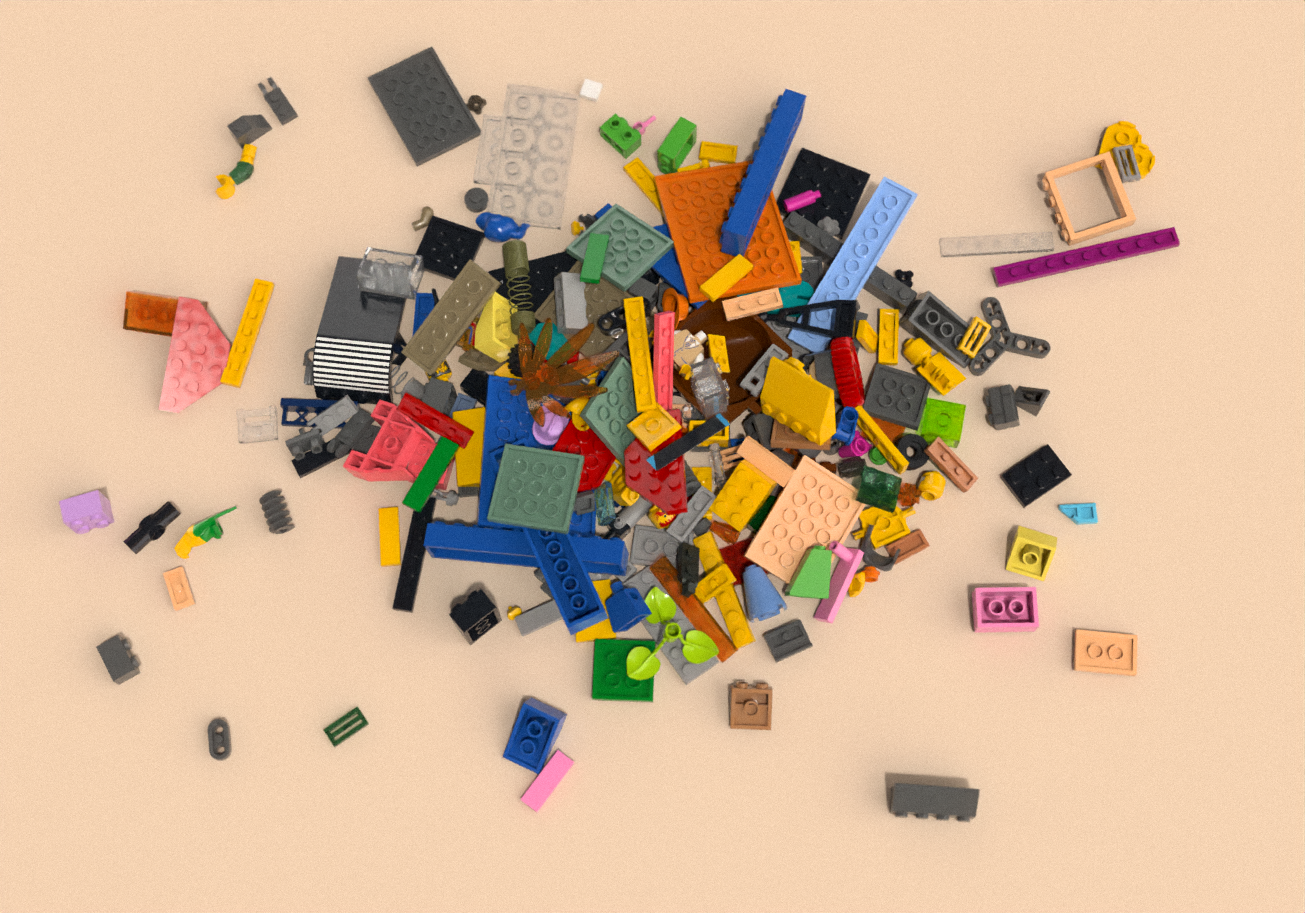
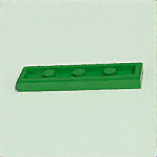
M443 436L441 437L404 498L403 505L421 513L460 448L458 444Z

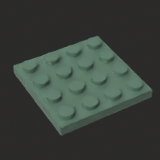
M615 204L566 248V253L583 263L590 233L609 235V243L601 276L625 292L674 246V241L623 207Z
M624 357L616 359L580 416L625 467L624 451L636 439L626 425L643 412L637 413L632 367Z
M505 443L487 520L489 522L568 534L584 465V456Z

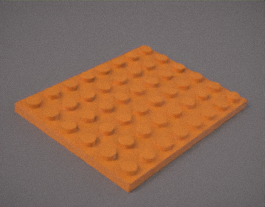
M753 160L654 176V183L671 240L674 241L673 248L689 303L710 300L699 291L700 286L735 258V256L721 252L722 244L719 243L723 233L721 229L724 221L729 219L727 216L730 207L735 205L736 193H740L741 182L743 178H747L746 172L749 164H753ZM773 191L769 195L744 254V258L753 264V269L719 298L801 284L802 279Z

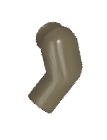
M429 206L424 207L421 218L412 222L415 231L429 225L432 216H434L432 208Z

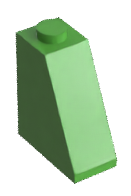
M814 546L813 549H808L785 590V596L829 599L832 550H825L826 546Z

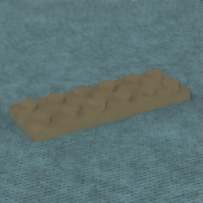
M469 260L401 353L429 375L433 376L502 283L475 262Z

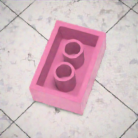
M1036 587L975 588L972 592L974 633L1035 632L1039 627Z

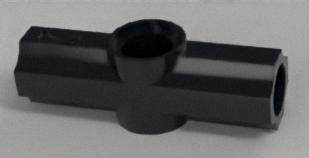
M167 501L153 515L146 516L139 523V528L123 542L137 554L150 541L159 539L164 534L165 528L180 513Z

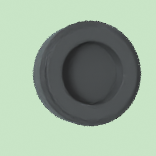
M705 518L697 524L693 532L698 537L702 536L712 527V523L708 518Z

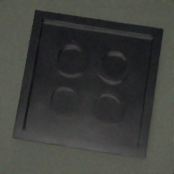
M432 216L411 264L415 268L454 281L469 260L475 261L485 234L484 232Z

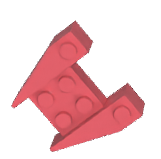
M379 400L371 414V417L381 426L379 433L367 455L351 450L343 467L354 477L369 482L415 480V477L406 469L412 455L421 440L433 444L435 441L408 416L397 411L396 405Z

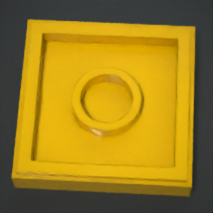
M656 402L657 410L643 412L626 425L628 430L650 452L681 429L680 424L658 402Z

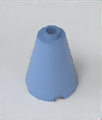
M756 565L746 567L743 573L749 621L754 623L755 618L762 621L780 614L779 609L784 608V611L787 610L786 603L762 567H757Z

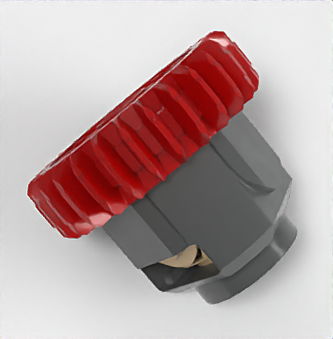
M840 337L831 341V350L804 356L802 363L805 366L802 368L808 376L811 374L813 379L834 390V399L840 398L844 407L855 408L864 404L863 378L859 358L851 338Z

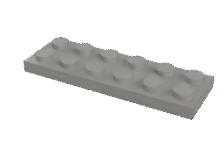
M648 566L622 584L624 589L636 588L644 601L648 593L654 587H657L670 596L676 604L675 616L665 622L677 623L681 627V634L684 640L689 631L696 630L651 566ZM646 619L642 620L641 623L656 644L659 645L664 639L663 631L666 626L662 625L661 622L651 624ZM679 639L671 643L666 641L660 649L685 685H688L719 663L716 656L701 664L690 663L682 653L685 644H682Z

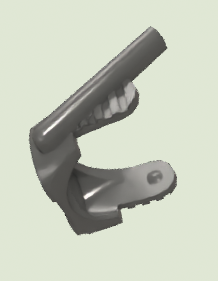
M869 524L860 548L864 552L863 560L866 564L882 571H890L901 549L898 548L895 556L885 557L874 551L870 544L874 525Z

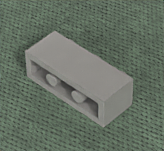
M561 272L554 277L557 330L561 334L579 335L587 330L588 319L585 310L587 302L584 297L585 282H580L581 274Z

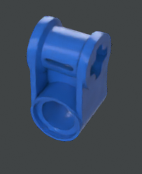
M847 406L835 416L836 433L832 436V439H838L844 442L846 446L852 443L855 436L858 412L855 408Z

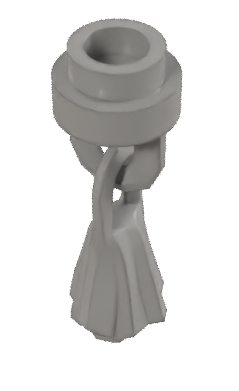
M434 489L433 492L437 493L436 496L432 494L430 496L437 500L446 501L448 506L457 505L459 494L452 490L449 493Z

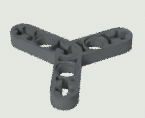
M988 297L984 300L982 312L986 323L991 326L989 331L992 340L970 362L969 370L973 375H983L1006 351L1043 359L1049 354L1050 344L1046 340L1010 332L998 299ZM989 303L991 304V306L995 305L993 309L994 315H992L991 308H987ZM995 319L1000 320L1002 327H994L992 321ZM1002 331H1003V333H1002L1003 339H1004V340L1007 339L1006 344H1004L1003 342H999L1000 339H1001V334H1000V332H1002ZM1025 341L1027 348L1020 349L1017 346V342ZM1033 343V349L1032 351H1030L1029 349ZM1039 346H1043V353L1039 352ZM986 350H994L996 356L993 358L988 357ZM983 359L985 362L982 364V367L975 369V364L978 365Z

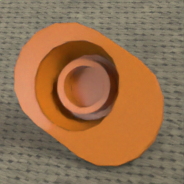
M673 288L666 289L662 298L663 312H675V331L679 321L684 320L688 316L689 304L684 295L678 294Z

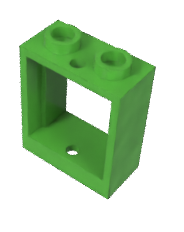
M683 117L679 118L657 151L658 168L662 173H676L677 169L680 168L696 144V124Z

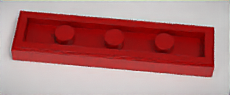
M407 392L396 409L440 436L455 442L463 449L466 448L474 434V431Z

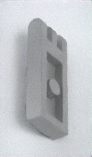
M346 395L313 417L306 425L309 427L315 423L316 425L311 430L320 429V434L323 436L356 414L359 409L350 397Z

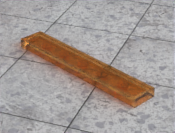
M662 556L649 568L696 630L705 633L714 641L719 650L716 656L722 663L738 651V648L694 593L690 597L682 595V584L677 580V570L666 556Z

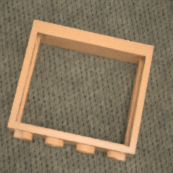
M1110 152L1044 174L1042 180L1043 189L1047 190L1049 194V204L1051 207H1054L1056 212L1055 220L1057 224L1061 225L1062 238L1064 237L1068 246L1132 226L1136 221L1135 214ZM1101 164L1122 218L1075 233L1054 179Z

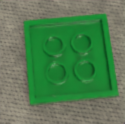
M595 639L592 700L653 703L654 676L645 680L629 678L627 676L626 661L630 651L636 647H646L652 653L655 650V641Z

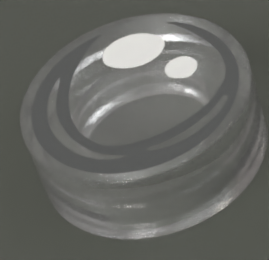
M691 403L685 404L681 408L682 420L685 423H690V420L699 419L700 412Z

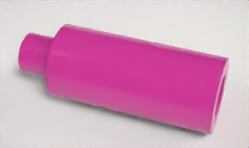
M808 190L783 200V205L786 212L789 213L815 203L816 199L821 197L819 190L814 192Z

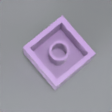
M99 490L59 501L63 522L75 533L85 534L90 529L105 528L110 523H114L110 501Z

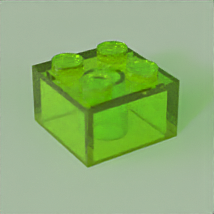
M927 398L919 436L923 437L927 443H931L934 438L939 436L948 447L957 448L961 439L966 405Z

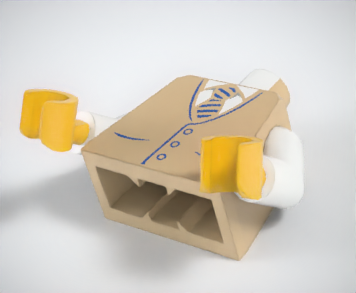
M687 329L674 331L673 366L683 377L685 376L686 380L689 379L690 375L700 371L704 360V348L701 344L708 340L702 330L694 336ZM654 330L650 333L648 338H654Z

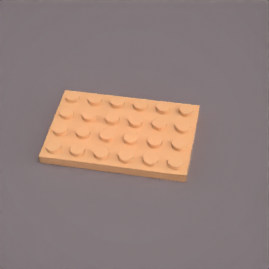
M806 455L801 457L794 469L796 470L781 491L743 555L788 585L808 549H813L814 546H826L825 550H829L830 544L835 540L843 545L870 498ZM833 552L831 556V564L834 558L836 557V555Z

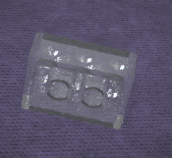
M367 247L356 275L359 291L415 300L425 271L423 256Z
M713 357L690 365L691 388L704 420L711 419L719 413H727V405H729V386L726 380L722 381L720 375L722 374L721 367L718 362H714Z

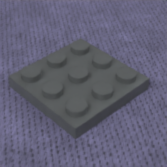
M877 363L863 409L871 417L917 431L931 384L922 376Z

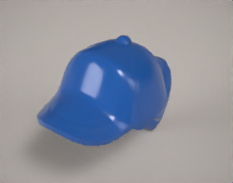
M483 212L476 218V224L484 231L485 237L490 241L498 243L508 241L511 238L522 239L530 227L527 223H522L518 226L512 218L489 212Z

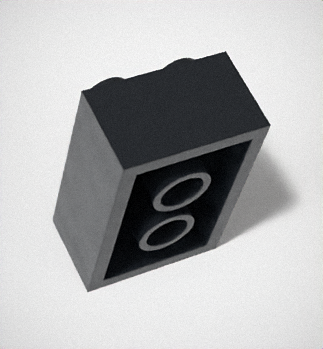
M482 589L478 592L475 590L467 596V600L462 604H456L449 614L455 627L470 646L502 621L496 606Z

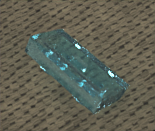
M604 482L599 488L594 490L597 509L596 516L599 526H606L616 519L612 484L610 482Z

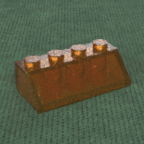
M137 290L127 291L123 329L172 337L179 297ZM199 300L207 311L208 301Z

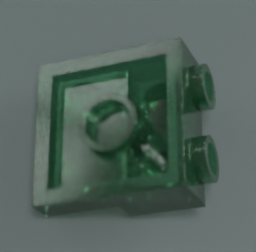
M865 466L860 474L855 501L893 513L896 508L902 478Z

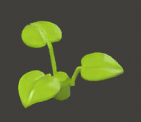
M654 587L645 599V603L652 613L645 619L651 624L661 622L662 625L666 626L663 631L664 639L652 653L648 648L642 646L632 649L626 661L627 676L635 680H645L653 677L659 671L661 665L659 659L654 657V655L666 641L671 643L679 639L682 644H685L682 649L683 656L693 664L706 662L716 656L719 650L714 641L705 633L692 630L686 634L684 640L681 634V627L677 623L665 622L675 616L676 604L670 596Z

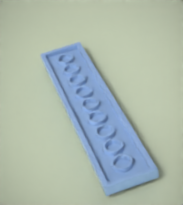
M884 176L808 304L832 300H856L916 200L917 193ZM836 308L811 312L810 326L834 331ZM804 313L801 314L797 323H803ZM792 329L788 336V340L812 353L825 351L833 339Z

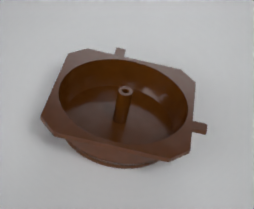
M737 295L718 298L714 302L708 300L698 310L695 309L682 320L675 329V331L687 329L693 336L702 330L707 338L708 334L725 336L729 373L720 372L719 376H713L710 373L711 357H709L708 346L706 345L708 340L701 344L704 348V360L700 371L690 375L689 379L686 380L685 376L683 377L673 366V386L707 420L720 413L730 424L747 408L756 416L763 410L757 404L762 391L757 397L751 395V391L748 389L744 390L740 387V384L769 347L775 344L789 354L788 358L792 357V348L758 316L759 314L730 321L726 320L722 301L737 298ZM653 346V364H654V346ZM753 379L751 383L756 385L758 381L756 379Z

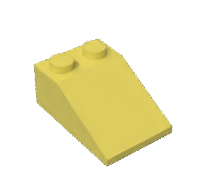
M495 292L483 308L477 324L475 348L501 363L509 359L507 355L511 353L510 349L515 344H518V336L512 333L509 300ZM512 308V314L518 312V309Z

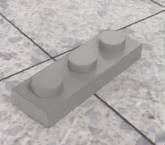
M701 486L687 503L688 512L679 514L666 530V533L680 544L683 543L707 513L717 496L704 486Z

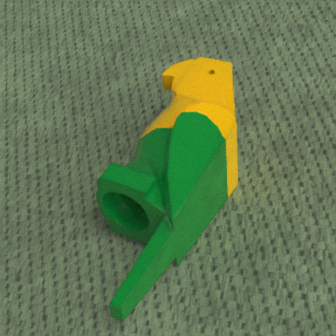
M231 507L191 524L174 548L177 555L183 559L189 558L188 554L192 547L203 545L213 537L221 539L224 532L217 518L237 509V507Z

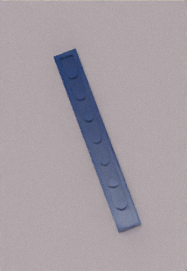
M609 203L606 204L595 214V218L598 220L612 206ZM665 254L651 268L679 294L684 295L689 302L680 268ZM707 301L690 304L698 310Z

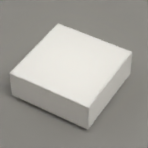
M585 79L579 94L580 97L597 102L603 84Z

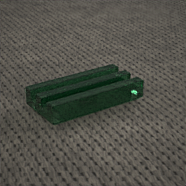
M356 707L323 731L333 746L337 747L368 726L369 723L360 709ZM358 714V716L352 719L350 722H348L332 734L330 733L331 731L342 725L344 722ZM362 720L361 724L347 732L345 735H343L337 740L334 739L336 736L347 730L349 727H351L358 721Z

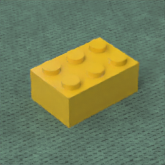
M745 459L738 464L709 509L741 532L747 528L748 522L765 503L778 483Z

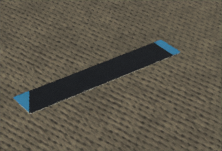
M719 413L648 458L647 461L658 471L721 431L730 423Z

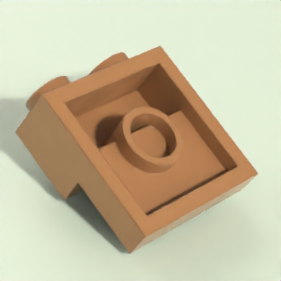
M736 682V685H731L730 729L771 730L773 689L768 687V683L758 682L756 686H748V682Z

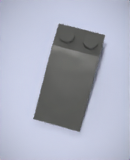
M930 291L920 294L899 324L914 337L922 338L931 348L940 352L963 369L966 368L971 359L967 354H963V351H959L956 348L969 324ZM973 332L971 333V335H970L969 339L967 340V342H966V344H965L964 347H966V345H967L968 341L970 340V338H971ZM978 333V336L973 342L970 351H972L973 347L975 346L978 338L981 335L980 333Z

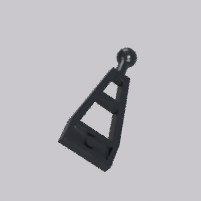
M832 300L780 309L779 314L763 312L758 316L765 323L768 321H778L781 327L833 339L840 337L854 339L858 302L857 300ZM836 308L834 331L810 326L811 312ZM804 313L802 324L786 320L789 315Z

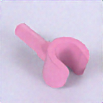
M653 115L643 123L636 122L633 128L642 127L639 132L643 135L646 131L645 128L656 120V117Z

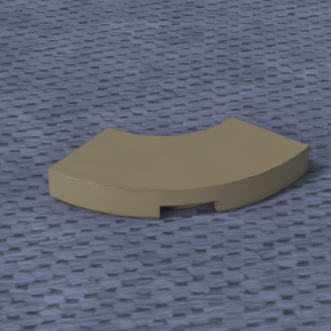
M470 348L459 357L458 362L475 370L496 371L507 360L500 363L488 355Z

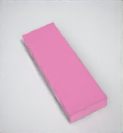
M557 750L520 800L535 812H538L573 766L574 762Z

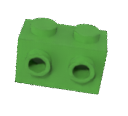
M616 113L600 126V136L625 159L641 146L640 132L635 128L632 129L626 119L619 117Z

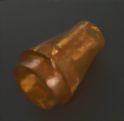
M716 520L713 521L710 527V531L727 544L731 543L734 545L740 536V532L734 527Z

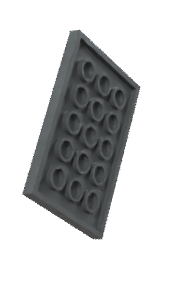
M432 46L367 77L416 166L482 135L481 129Z

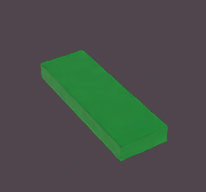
M590 233L580 282L600 283L609 235Z

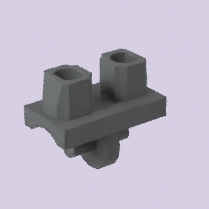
M303 428L299 429L300 435L285 441L290 453L297 461L305 457L306 451L311 450L315 454L322 452V444L325 443L319 429L305 433Z

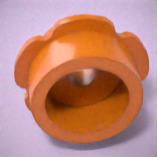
M865 567L861 571L865 572V582L878 581L880 572L875 567Z

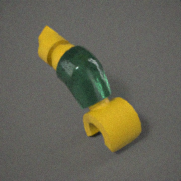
M251 144L244 145L241 159L237 162L236 167L228 173L229 177L223 174L215 176L222 185V187L217 188L215 191L218 197L221 199L232 197L235 192L234 184L239 185L251 177L254 171L253 161L256 155V146Z

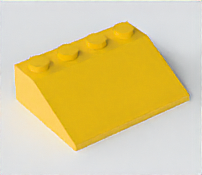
M773 356L770 359L760 396L762 412L773 417L779 423L788 426L794 432L805 436L809 441L821 446L836 433L834 390Z
M485 407L452 412L453 420L474 431L466 448L460 447L455 454L457 487L480 486Z

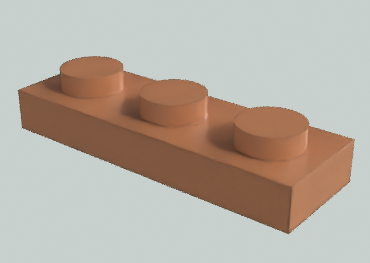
M939 436L934 438L924 450L963 493L967 492L977 481L978 477Z

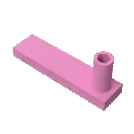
M836 540L830 544L829 550H832L841 559L830 581L829 599H822L814 616L816 620L826 623H833L864 555V552L860 549L846 548Z

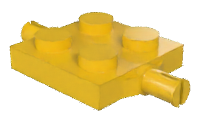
M893 498L888 499L861 512L858 519L862 529L852 533V536L857 541L865 537L869 524L874 525L870 542L874 550L911 533L906 524V517L916 514L915 509L911 506L902 511L896 505Z

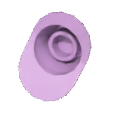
M551 402L543 405L532 427L533 436L539 443L553 445L558 442L569 421L568 413L563 414L564 407L562 405Z

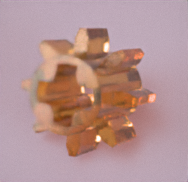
M905 483L903 487H898L896 500L901 501L902 507H911L915 503L919 504L921 490H916V484Z

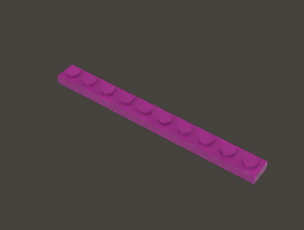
M1171 227L994 267L992 271L997 287H1002L1175 248L1180 245L1175 228Z

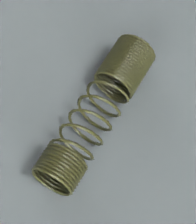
M511 240L502 246L505 276L508 279L506 285L509 288L507 294L510 297L509 305L511 306V328L513 334L527 336L536 327L535 313L532 311H518L512 314L511 310L512 308L529 309L534 304L531 302H521L512 306L510 301L511 299L528 300L532 297V294L520 293L511 297L509 292L510 290L527 291L531 288V285L518 284L512 288L508 285L509 281L526 282L530 279V276L526 275L529 273L527 247L524 241ZM522 276L528 277V279L522 281L512 280ZM523 285L529 286V288L523 290L513 289ZM524 294L530 295V297L523 299L514 298ZM520 304H532L529 307H515Z

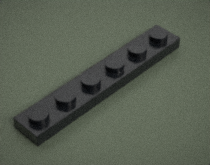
M430 497L421 513L413 510L393 602V610L413 613L426 554V548L423 545L427 523H432L437 502L436 498Z

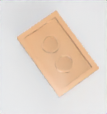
M1076 630L1074 671L1136 676L1138 635Z

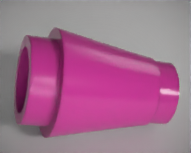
M855 437L849 446L843 445L840 447L838 453L842 458L862 456L867 450V444L862 438Z

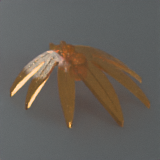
M547 318L541 330L533 360L532 345L525 325L520 323L519 361L523 378L520 381L511 379L508 383L510 386L517 385L516 389L510 391L513 396L519 395L521 391L526 390L529 411L540 427L545 425V413L540 403L559 417L571 418L569 412L559 402L549 397V394L564 398H588L608 392V389L605 387L559 386L581 380L598 372L619 355L618 351L607 352L557 368L572 358L584 346L595 328L593 322L569 339L544 365L542 363L548 354L552 340L553 324L551 318Z

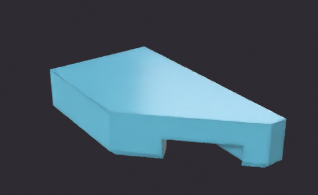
M1096 503L1058 506V510L1077 525L1098 523Z

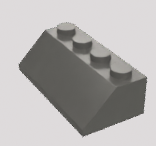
M895 783L891 787L890 813H894L895 817L907 818V815H916V819H928V816L937 817L936 820L949 821V818H957L958 822H970V819L976 817L979 789Z

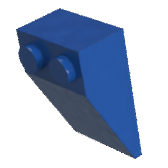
M532 697L529 698L522 705L503 758L540 774L561 732L567 714Z

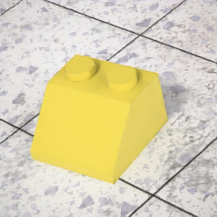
M1018 526L1005 570L1044 581L1057 548V537Z

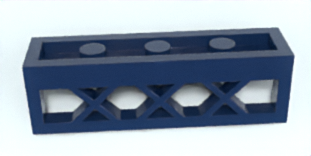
M281 398L280 406L283 409L281 425L308 427L306 425L308 421L305 417L309 413L318 415L338 400ZM353 401L354 404L359 408L360 405L358 401ZM288 412H296L299 415L296 420L287 421ZM342 422L335 428L342 429L346 423Z

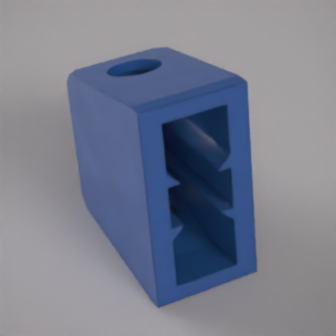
M621 581L615 582L610 586L614 596L609 598L605 605L614 633L628 631L652 614L636 588L624 589Z

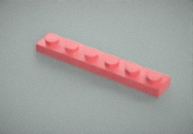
M672 311L654 314L653 382L656 402L666 411L672 410L675 312Z

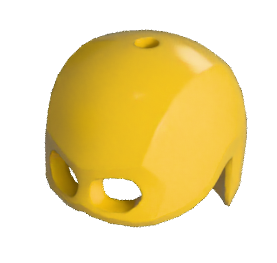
M586 397L572 400L563 409L564 415L570 411L572 412V422L581 431H586L590 428L580 416L590 400Z

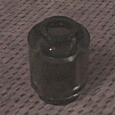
M860 456L841 460L840 463H837V469L840 478L848 479L865 474L867 464L864 458L861 459Z

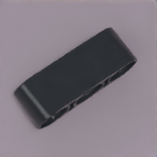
M643 297L644 305L647 306L645 310V318L650 316L652 309L650 301ZM624 305L600 317L598 324L603 335L612 336L627 328L626 320L620 318L625 313ZM606 322L613 323L609 329L603 328V325Z

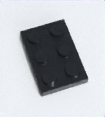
M1047 444L1001 475L1000 478L1021 506L1025 508L1070 478L1072 474Z

